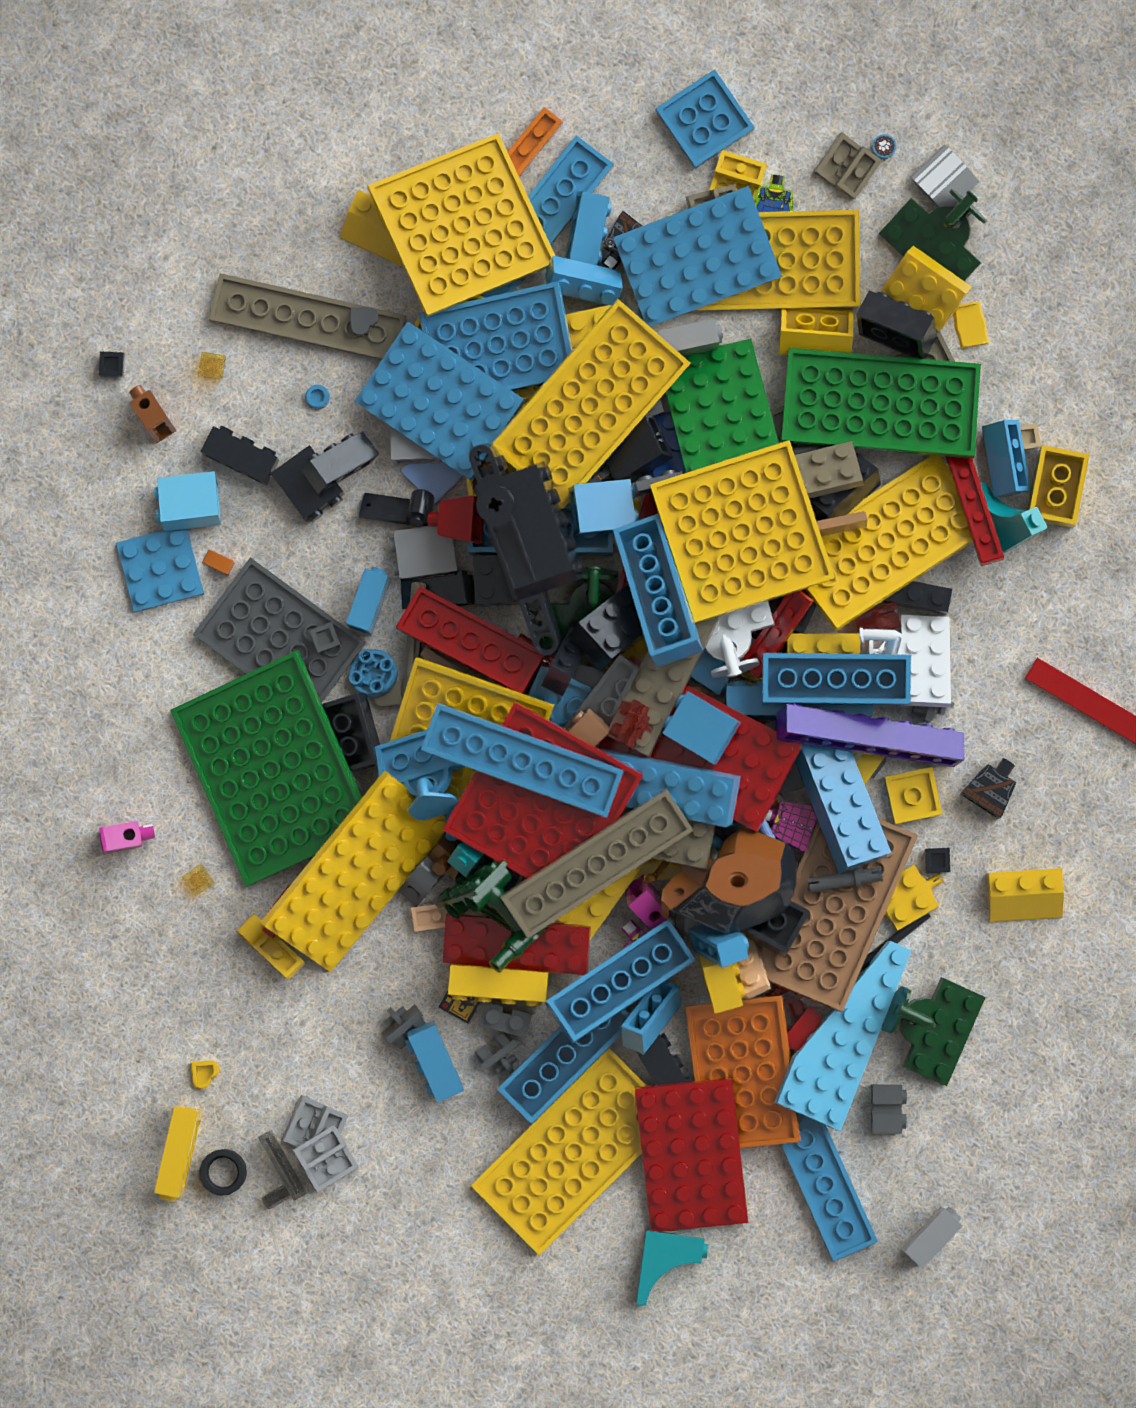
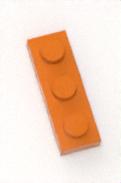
M545 107L508 151V155L519 177L563 124L561 119Z

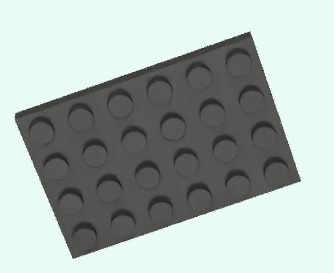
M251 557L193 633L195 637L246 674L294 651H299L321 704L366 645L363 639ZM332 622L341 645L318 654L309 630Z

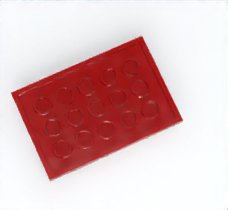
M723 1078L635 1087L651 1231L663 1232L748 1223L733 1079Z

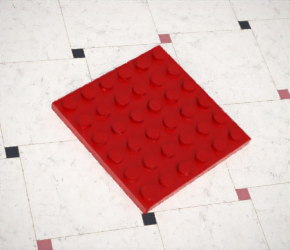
M515 701L501 726L624 770L607 817L486 773L475 771L442 830L498 862L505 860L508 863L506 865L508 868L529 878L618 820L644 774Z

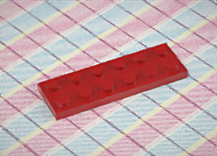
M421 586L417 589L396 625V629L494 682L522 694L525 693L546 656L538 653L533 645Z
M447 913L445 915L443 963L491 967L489 961L503 949V943L512 932L489 917L463 915L460 919H455ZM552 922L551 926L545 929L519 958L512 959L505 968L585 975L588 973L591 926Z

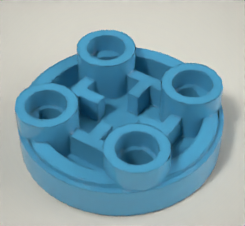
M364 649L351 665L349 681L359 693H365L370 698L381 697L387 694L396 684L398 668L394 659L386 652L378 649Z

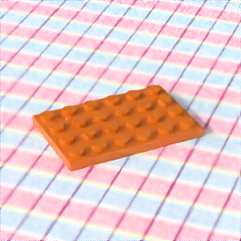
M783 996L742 999L743 1006L719 1013H714L711 1003L685 1006L694 1080L733 1079L740 1148L800 1142L798 1114L774 1103L791 1061Z

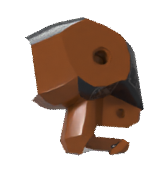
M741 826L723 841L715 860L709 856L706 869L682 865L679 872L662 889V916L668 920L670 910L724 934L738 932L766 922L785 912L793 897L798 867L795 855L785 842ZM662 861L653 874L647 875L643 884L656 881L670 862Z

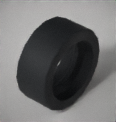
M229 1149L215 1150L202 1161L199 1170L200 1180L204 1188L210 1193L219 1196L230 1195L239 1190L244 1184L247 1175L246 1164L243 1158L235 1151ZM218 1158L230 1159L237 1167L238 1174L236 1180L229 1186H217L209 1177L210 1165Z

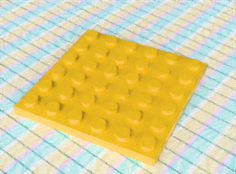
M499 133L372 183L367 187L426 317L546 269L552 255L555 256Z
M790 440L650 484L695 624L835 579Z
M416 657L390 741L427 730L437 703L498 725H502L515 701L547 720H550L554 704ZM463 767L452 771V780L444 794H452L459 800L476 770Z

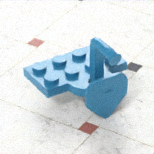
M428 729L375 746L379 777L384 771L388 772L404 784L407 790L415 797V800L408 807V811L413 818L428 820L445 815V821L447 822L459 800L454 795L444 794V792L448 789L452 780V771L466 766L422 751L421 748ZM449 833L445 835L449 841L458 840V838Z

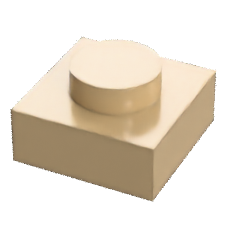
M1038 423L1021 425L1024 450L1040 448L1041 441Z

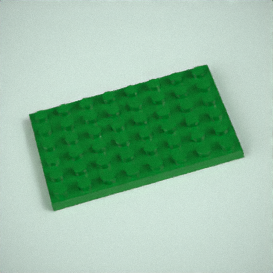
M299 651L283 656L170 710L245 887L314 857L362 799Z

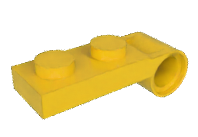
M253 913L236 931L279 973L289 980L305 962L277 935L273 939L263 932L264 926L261 923V919Z

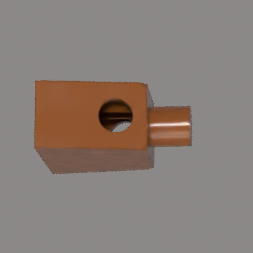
M142 385L135 386L130 390L129 393L133 398L130 404L156 443L177 431L150 390L145 392Z

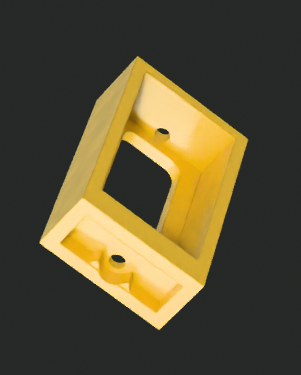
M182 1105L174 1106L154 1193L160 1194L159 1199L173 1202L184 1195L203 1110Z

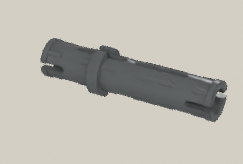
M881 866L863 870L854 868V871L808 878L810 893L812 894L814 892L857 886L859 888L862 887V884L883 882Z

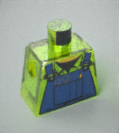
M771 175L769 187H759L755 199L758 212L793 211V191L783 189L784 176Z

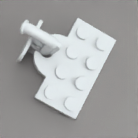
M768 601L721 616L705 647L713 658L726 663V666L711 671L713 678L736 676L760 665L758 659L740 662V658L750 648L752 631L774 626Z
M901 615L900 633L895 630L859 629L860 641L864 642L866 640L865 654L911 655V704L905 706L950 707L949 617ZM873 640L885 641L879 649H873Z

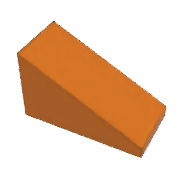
M208 549L202 563L228 576L235 564L233 560Z

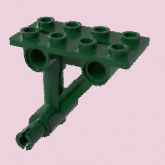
M505 860L497 863L493 861L488 866L484 864L478 869L475 868L466 877L461 874L454 880L456 884L452 888L448 887L439 895L440 900L435 904L438 909L443 907L455 919H460L469 909L476 913L482 912L512 932L503 943V949L489 961L490 966L499 973L512 959L519 958L540 934L551 926L549 924L527 938L501 899V895L506 893L503 887L512 879L511 874L505 868L508 864Z

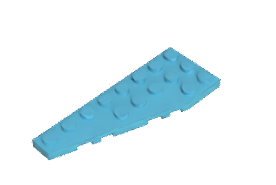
M887 941L862 975L858 976L843 1013L831 1009L822 1020L821 1025L806 1039L807 1042L792 1056L774 1103L834 1130L841 1131L911 950L892 941Z

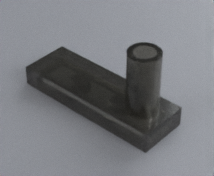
M270 1130L259 1136L258 1138L284 1183V1185L262 1197L266 1208L270 1210L291 1197L295 1201L306 1195L305 1188L273 1131Z

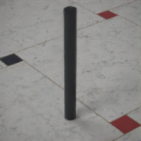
M929 914L922 916L894 933L870 952L865 959L860 973L870 965V961L887 941L898 944L931 916Z

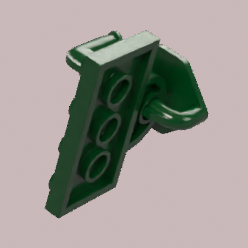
M951 188L949 190L950 194L959 203L955 207L944 206L936 208L931 213H928L913 198H910L879 234L903 257L912 246H915L965 282L982 263L965 247L970 238L971 227L968 217L971 213L983 224L987 222V219L972 205L978 201L977 197L970 191H967L966 196L963 197Z
M585 567L582 578H588V581L575 588L569 603H551L563 640L570 626L576 627L582 619L614 595L612 589L603 582H599V579L618 578V571L601 567ZM544 636V643L547 646H553L552 638Z
M941 977L931 999L922 997L909 1002L911 990L901 986L893 996L882 1025V1031L892 1034L899 1025L904 1039L912 1044L902 1067L944 1086H948L986 997Z

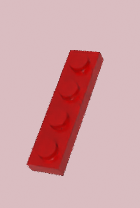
M801 590L785 596L772 615L774 626L762 630L742 659V661L749 659L759 660L760 665L748 670V672L757 679L762 678V654L779 653L814 600Z

